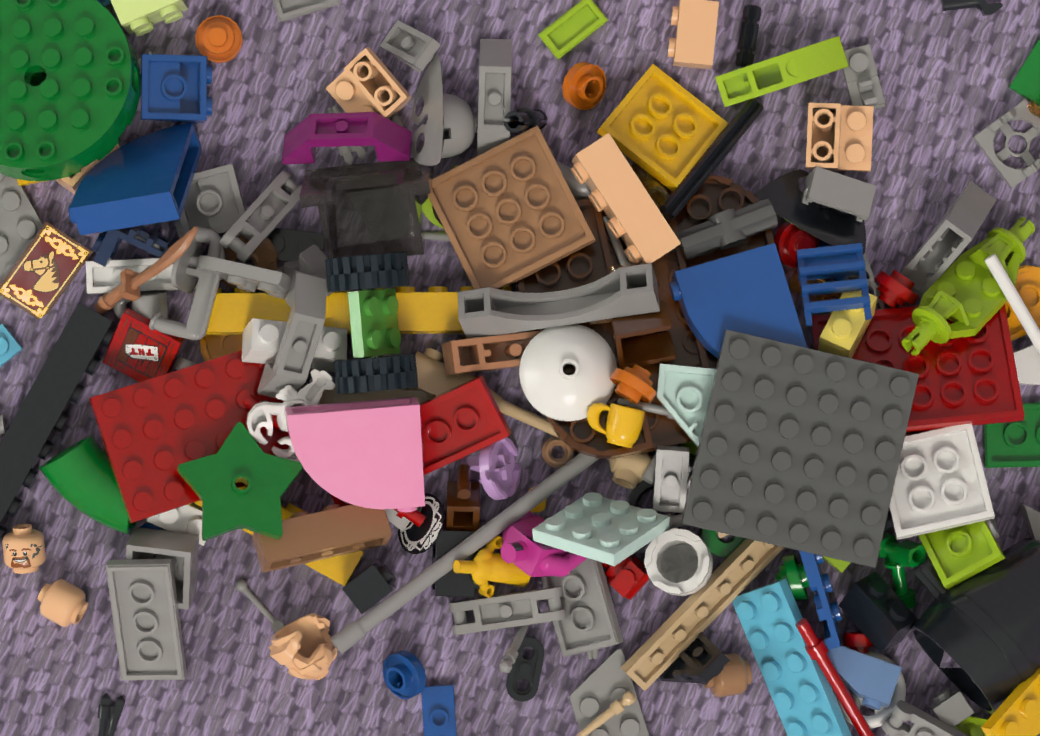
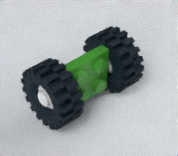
M407 253L325 259L328 292L362 290L348 292L353 358L356 359L334 361L336 393H363L418 387L415 354L382 356L401 353V334L398 329V301L395 288L376 290V288L409 285Z

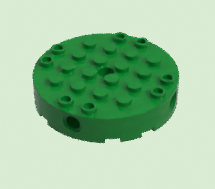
M0 0V173L26 181L57 180L79 173L81 168L89 165L96 159L100 161L110 153L119 143L118 138L124 132L126 126H130L141 90V74L136 53L113 15L96 0Z

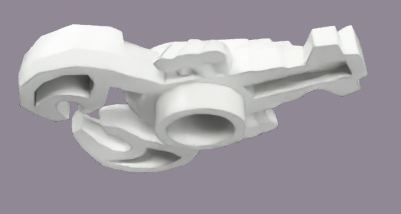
M314 368L310 371L313 381L300 388L298 392L291 385H287L276 394L277 399L284 400L283 403L263 401L255 404L247 415L246 425L250 435L257 442L263 445L267 444L268 441L262 435L261 428L264 426L267 429V435L272 437V415L277 416V424L280 430L288 432L285 407L318 405L324 389H334L336 384L332 382V377L324 370L318 371ZM290 436L277 441L280 445H289L288 449H279L275 446L271 449L277 457L300 462L292 446Z

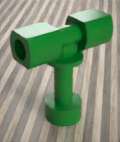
M883 532L878 557L885 558L884 566L892 569L895 589L893 591L911 609L916 605L915 591L907 588L905 567L914 568L924 563L926 559L925 548L922 544L907 539L897 543L894 535Z

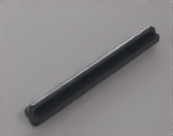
M752 98L745 104L660 208L662 215L669 220L675 219L764 109L761 103Z

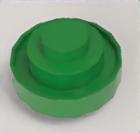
M794 553L784 555V564L779 565L780 572L775 573L776 582L786 578L797 602L808 599L806 588L810 586L803 562L798 563Z

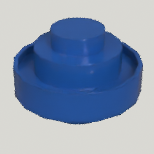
M398 651L386 658L383 663V677L387 687L394 695L401 699H410L423 691L426 686L425 669L421 661L414 654L408 651Z

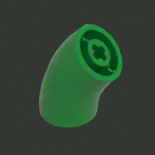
M92 435L71 445L40 466V471L49 483L77 510L110 529L128 535L132 534L138 521L130 524L108 455Z

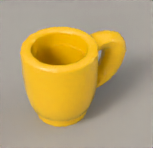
M599 402L589 407L587 421L594 430L606 435L607 443L632 448L633 444L638 440L645 411L614 403L608 406ZM606 410L609 412L606 428L604 429L600 425L599 416L602 411Z

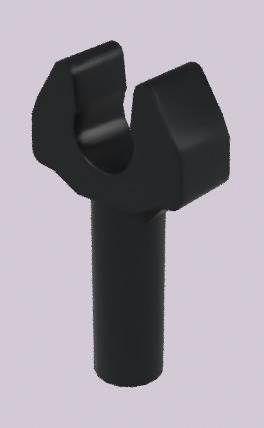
M941 0L942 11L975 7L982 12L983 16L992 15L1003 6L1002 3L988 4L985 0Z

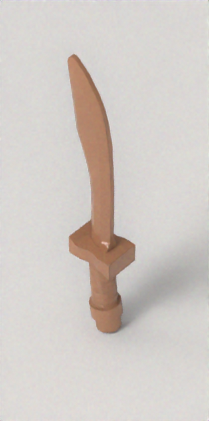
M193 227L183 235L157 262L141 273L130 269L122 271L120 277L121 284L108 294L106 293L101 296L94 305L95 310L99 314H104L115 307L116 303L122 298L133 302L140 298V285L158 275L179 259L193 241L198 227Z

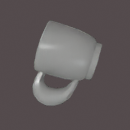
M166 291L140 292V298L135 302L122 298L114 307L115 314L119 319H121L123 312L126 310L128 302H132L133 311L150 320L157 313H162L163 317L168 319Z

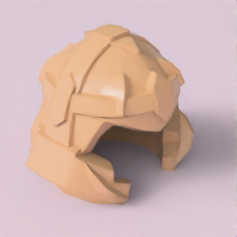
M311 613L287 624L271 637L272 644L268 647L271 650L270 656L280 665H285L289 669L288 673L294 677L305 680L322 679L328 674L331 663L337 656V649L331 642V637L328 634L330 631V621L324 616Z

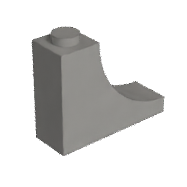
M970 181L957 196L940 222L900 272V274L915 283L911 291L920 298L971 242L996 202L994 197L974 182Z

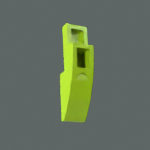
M840 36L716 76L715 79L724 107H728L849 67Z

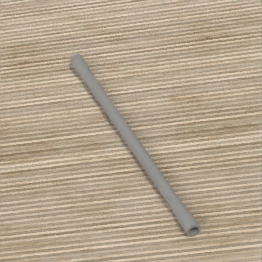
M579 453L361 618L351 622L332 636L330 640L341 654L346 652L362 640L369 631L451 571L455 560L467 559L600 458Z

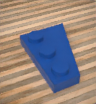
M799 551L810 589L815 593L814 601L819 621H823L827 648L830 650L841 647L837 621L842 620V615L838 602L831 603L829 592H833V586L829 573L822 574L820 564L824 563V557Z

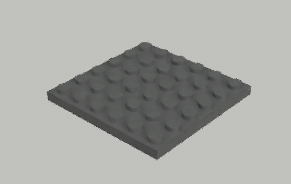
M726 329L723 335L681 524L876 568L919 374Z

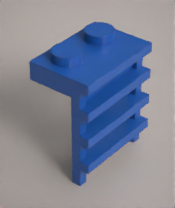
M862 243L797 250L796 270L797 278L801 285L806 326H812V313L864 308L865 320L872 319ZM859 275V279L807 284V280ZM859 290H861L862 297L816 302H810L809 296Z

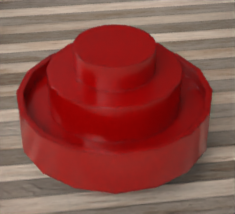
M785 222L778 228L774 236V243L780 261L788 267L796 268L797 250L819 248L818 238L790 222Z
M880 270L874 280L880 283L876 288L881 292L878 298L892 308H895L897 303L903 307L906 302L913 306L919 298L918 295L911 291L915 283L896 270H893L890 276Z

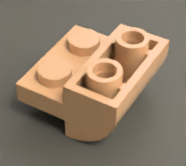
M370 47L360 52L344 68V71L326 87V90L346 113L376 112L387 119L397 114L412 97Z
M808 103L806 168L813 170L817 166L833 172H871L874 106Z

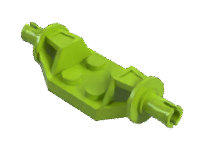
M1020 217L1009 230L999 227L991 229L986 239L961 254L923 294L919 307H916L912 313V320L916 327L902 340V345L907 352L915 347L911 354L918 355L930 340L938 344H944L950 339L975 336L1007 302V299L984 259L992 254H996L1015 286L1019 266L1026 258V249L1023 242L1035 232V226L1030 220L1023 226L1022 224L1026 221V217ZM946 319H949L954 323L948 324Z

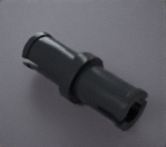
M521 108L507 113L504 117L510 119V121H504L505 128L510 132L524 133L537 125L539 129H543L547 124L541 123L542 120H547V116L540 109Z

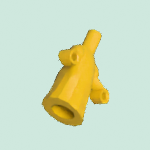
M499 535L489 541L485 548L477 553L473 561L455 560L453 563V571L455 573L471 574L474 583L479 585L478 592L488 598L494 594V586L488 584V581L525 587L531 578L514 563L505 562L502 559L501 553L493 554L494 550L500 549L503 544V539Z

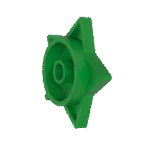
M238 422L217 454L179 464L177 471L202 500V540L206 541L236 529H247L280 540L283 534L280 498L299 475L303 466L300 462L264 453L245 426ZM242 482L247 485V488L243 490L238 489L235 483Z

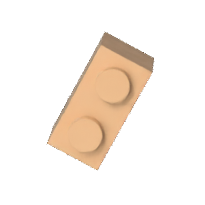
M680 0L679 6L672 7L671 25L677 27L676 37L669 38L667 57H673V66L701 69L712 68L719 1Z

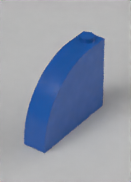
M193 122L168 127L137 138L116 149L97 163L80 182L73 201L68 208L69 218L73 224L76 223L79 234L86 235L180 219L202 152Z
M775 243L678 270L672 275L673 281L669 282V289L673 300H679L685 320L691 331L707 351L717 359L726 329L807 348Z

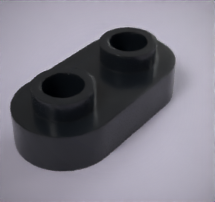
M524 637L518 650V657L515 663L512 664V669L507 676V692L510 697L520 702L532 699L539 687L544 660V648L541 642L534 637ZM525 647H532L535 653L532 658L526 659L523 657L522 650ZM521 678L526 679L529 683L528 688L524 691L516 687V682Z

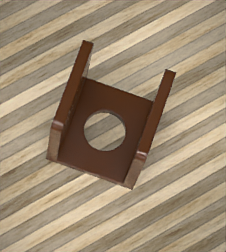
M665 301L660 302L659 312L610 319L620 369H624L626 366L632 368L634 364L643 366L676 359V352L669 331L621 340V338L672 329V322Z

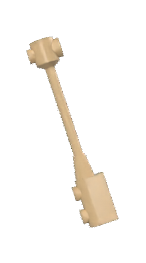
M426 348L424 354L419 351L416 353L418 387L406 388L405 390H420L427 393L426 397L428 399H432L476 377L471 375V373L446 376L444 363L441 362L443 354L437 350ZM489 388L501 413L559 438L552 429L548 419L503 400V397ZM644 452L621 458L607 459L610 463L611 472L614 473L612 480L624 488L634 489L637 484L643 481L642 476L654 455Z

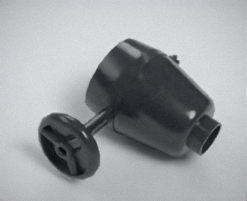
M1025 538L1002 551L1005 559L949 590L943 586L935 568L928 561L921 565L914 573L917 579L935 597V600L911 628L914 638L948 679L971 701L990 714H993L1021 682L1026 681L1040 668V541L1033 538ZM944 651L961 668H940Z

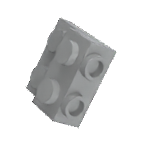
M233 164L194 174L179 220H175L179 238L194 226L211 229L217 232L219 236L225 234L246 211Z

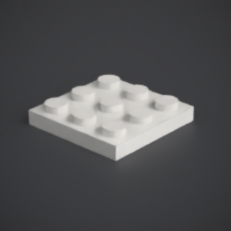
M972 423L905 436L889 506L897 540L995 518Z

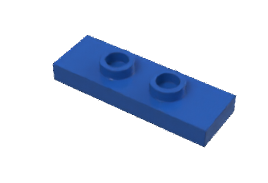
M454 684L425 686L421 692L424 736H457Z

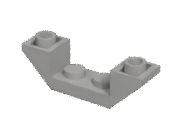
M480 39L477 156L510 140V131L504 126V121H510V119L504 117L507 113L511 112L512 39Z
M294 270L285 302L291 308L275 363L266 362L257 390L258 394L276 398V394L281 389H284L285 386L291 385L298 391L306 382L325 322L327 283L325 277Z

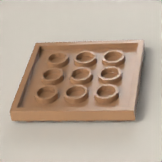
M538 125L422 184L474 289L491 287L502 290L596 242Z

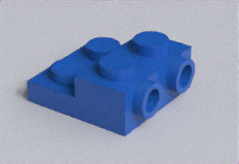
M142 54L140 120L204 123L207 120V116L212 115V97H207V84L212 83V65H207V56Z

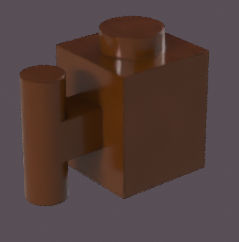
M461 464L457 468V481H447L446 531H477L480 519V482L471 481L470 466Z

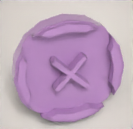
M508 437L482 448L480 455L466 456L461 459L460 465L467 464L470 466L471 481H479L492 499H508V497H512L517 492L520 484L521 467L520 464H515L514 456H518V451Z

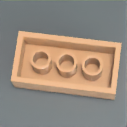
M609 133L575 154L571 161L573 163L571 172L580 185L586 183L590 189L591 194L588 197L598 212L602 210L605 212L609 219V222L606 223L608 229L616 240L620 237L627 246L624 253L633 266L653 263L681 244Z

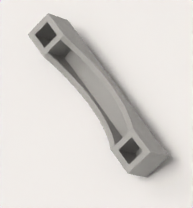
M652 263L621 267L597 281L562 291L521 293L487 287L458 292V317L467 339L660 311L658 282Z

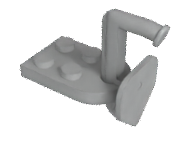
M198 227L193 241L184 254L174 262L171 272L172 286L184 293H191L197 283L187 324L166 319L162 313H157L151 319L149 328L150 330H157L164 334L189 340L202 339L208 329L221 279L237 285L236 288L244 291L255 292L257 287V289L267 292L269 296L286 299L292 278L283 272L226 260L225 248L219 244L221 240L219 234L211 229ZM201 242L210 244L207 256H202Z

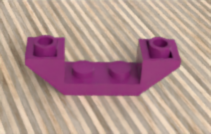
M376 112L310 114L285 134L282 164L315 163L316 147L375 146L378 162L410 161L412 132Z

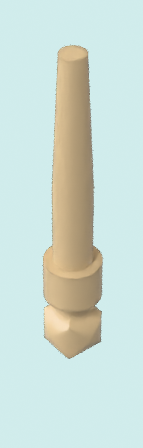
M631 691L624 693L621 700H615L610 704L609 709L594 719L576 736H587L615 714L619 715L625 710L624 707L626 705L630 706L636 701L635 695Z

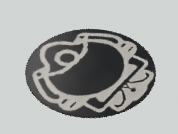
M425 493V506L419 507L418 510L426 516L421 526L418 527L410 521L404 531L398 529L401 546L411 554H420L427 551L436 542L442 530L444 520L442 504L436 496Z

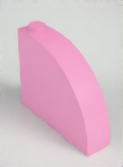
M416 397L285 407L287 429L297 458L309 476L328 493L347 503L371 509H397L399 512H413L417 510V507L425 506L420 404Z

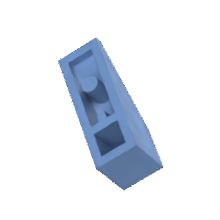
M843 646L828 650L827 655L845 686L857 698L863 699L862 705L875 710H880L881 706L888 708L902 667Z

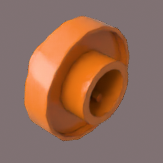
M222 15L211 16L203 20L197 28L195 35L196 47L202 56H207L208 61L217 64L227 63L236 58L241 51L243 35L237 23L231 18Z
M589 62L575 64L564 77L562 90L565 101L570 106L580 110L594 108L605 94L607 87L606 76L598 65Z
M634 364L633 368L626 366L624 370L615 368L610 376V380L617 386L615 392L633 404L637 405L640 400L651 403L657 394L652 388L653 382L649 379L651 373Z

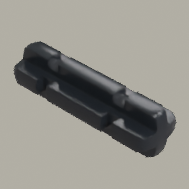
M746 5L743 11L742 19L745 20L741 23L738 43L740 52H737L735 62L736 66L741 68L752 65L754 61V54L752 52L756 48L759 29L757 21L760 20L761 7L756 5Z

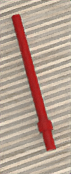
M801 619L795 626L806 643L805 650L811 660H816L860 736H875L827 655L828 648L822 638H817L807 619Z

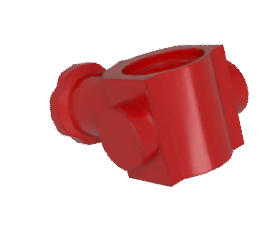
M633 554L616 566L602 563V566L607 570L605 575L607 576L608 583L623 598L632 600L650 579L644 563Z

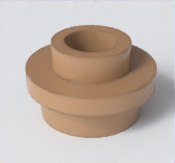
M555 436L549 438L542 447L544 461L553 468H561L573 459L574 449ZM554 446H561L564 449V455L561 458H554L551 451Z

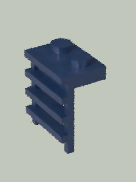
M143 225L105 231L99 234L92 248L93 251L97 252L93 261L105 267L114 258L122 240L161 258L178 239L173 238L168 242L160 238L162 231L156 229L151 234L142 229ZM140 236L142 238L147 239V241L144 242L136 237ZM157 244V245H159V246L165 248V250L162 251V250H160V249L154 247V245Z

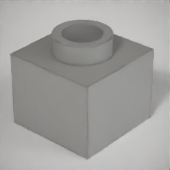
M949 688L942 690L932 698L935 703L929 706L938 720L951 727L956 726L974 713L962 693L957 689L950 691Z

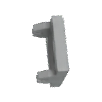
M1026 99L973 137V140L1010 189L1040 168V154L1037 160H1035L1029 152L1030 141L1040 135V118ZM1022 120L1030 123L1033 127L1025 133L1014 132L1007 122ZM998 129H1000L1006 137L1004 142L1005 148L996 154L994 139ZM1014 135L1022 136L1026 141V149L1020 154L1013 153L1008 147L1009 139ZM1009 156L1021 157L1027 167L1013 168L1005 165L1003 161Z

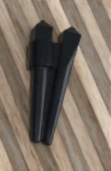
M107 693L101 696V704L98 706V718H100L98 736H114L125 704L123 696L116 698L115 705H110V696Z

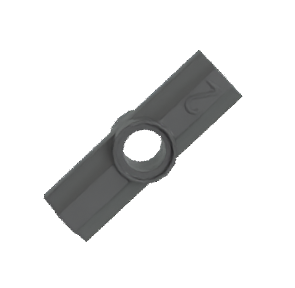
M765 199L739 210L728 209L711 216L707 222L678 232L677 237L681 243L680 247L686 260L718 248L725 250L746 241L747 237L778 226V221L769 199Z

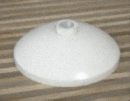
M578 324L546 328L529 342L521 357L519 379L525 397L541 414L559 421H578L587 418V411L594 403L606 404L616 386L610 380V376L614 369L617 368V364L609 344L597 332ZM572 364L575 367V373L573 375H566L563 372L564 365Z

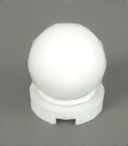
M673 528L665 531L650 542L645 552L644 565L648 577L656 587L670 595L686 596L696 593L706 585L712 575L713 559L709 547L699 536L689 530Z

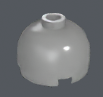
M443 94V144L441 158H449L462 154L470 147L478 130V115L473 113L471 106L464 98L452 94Z

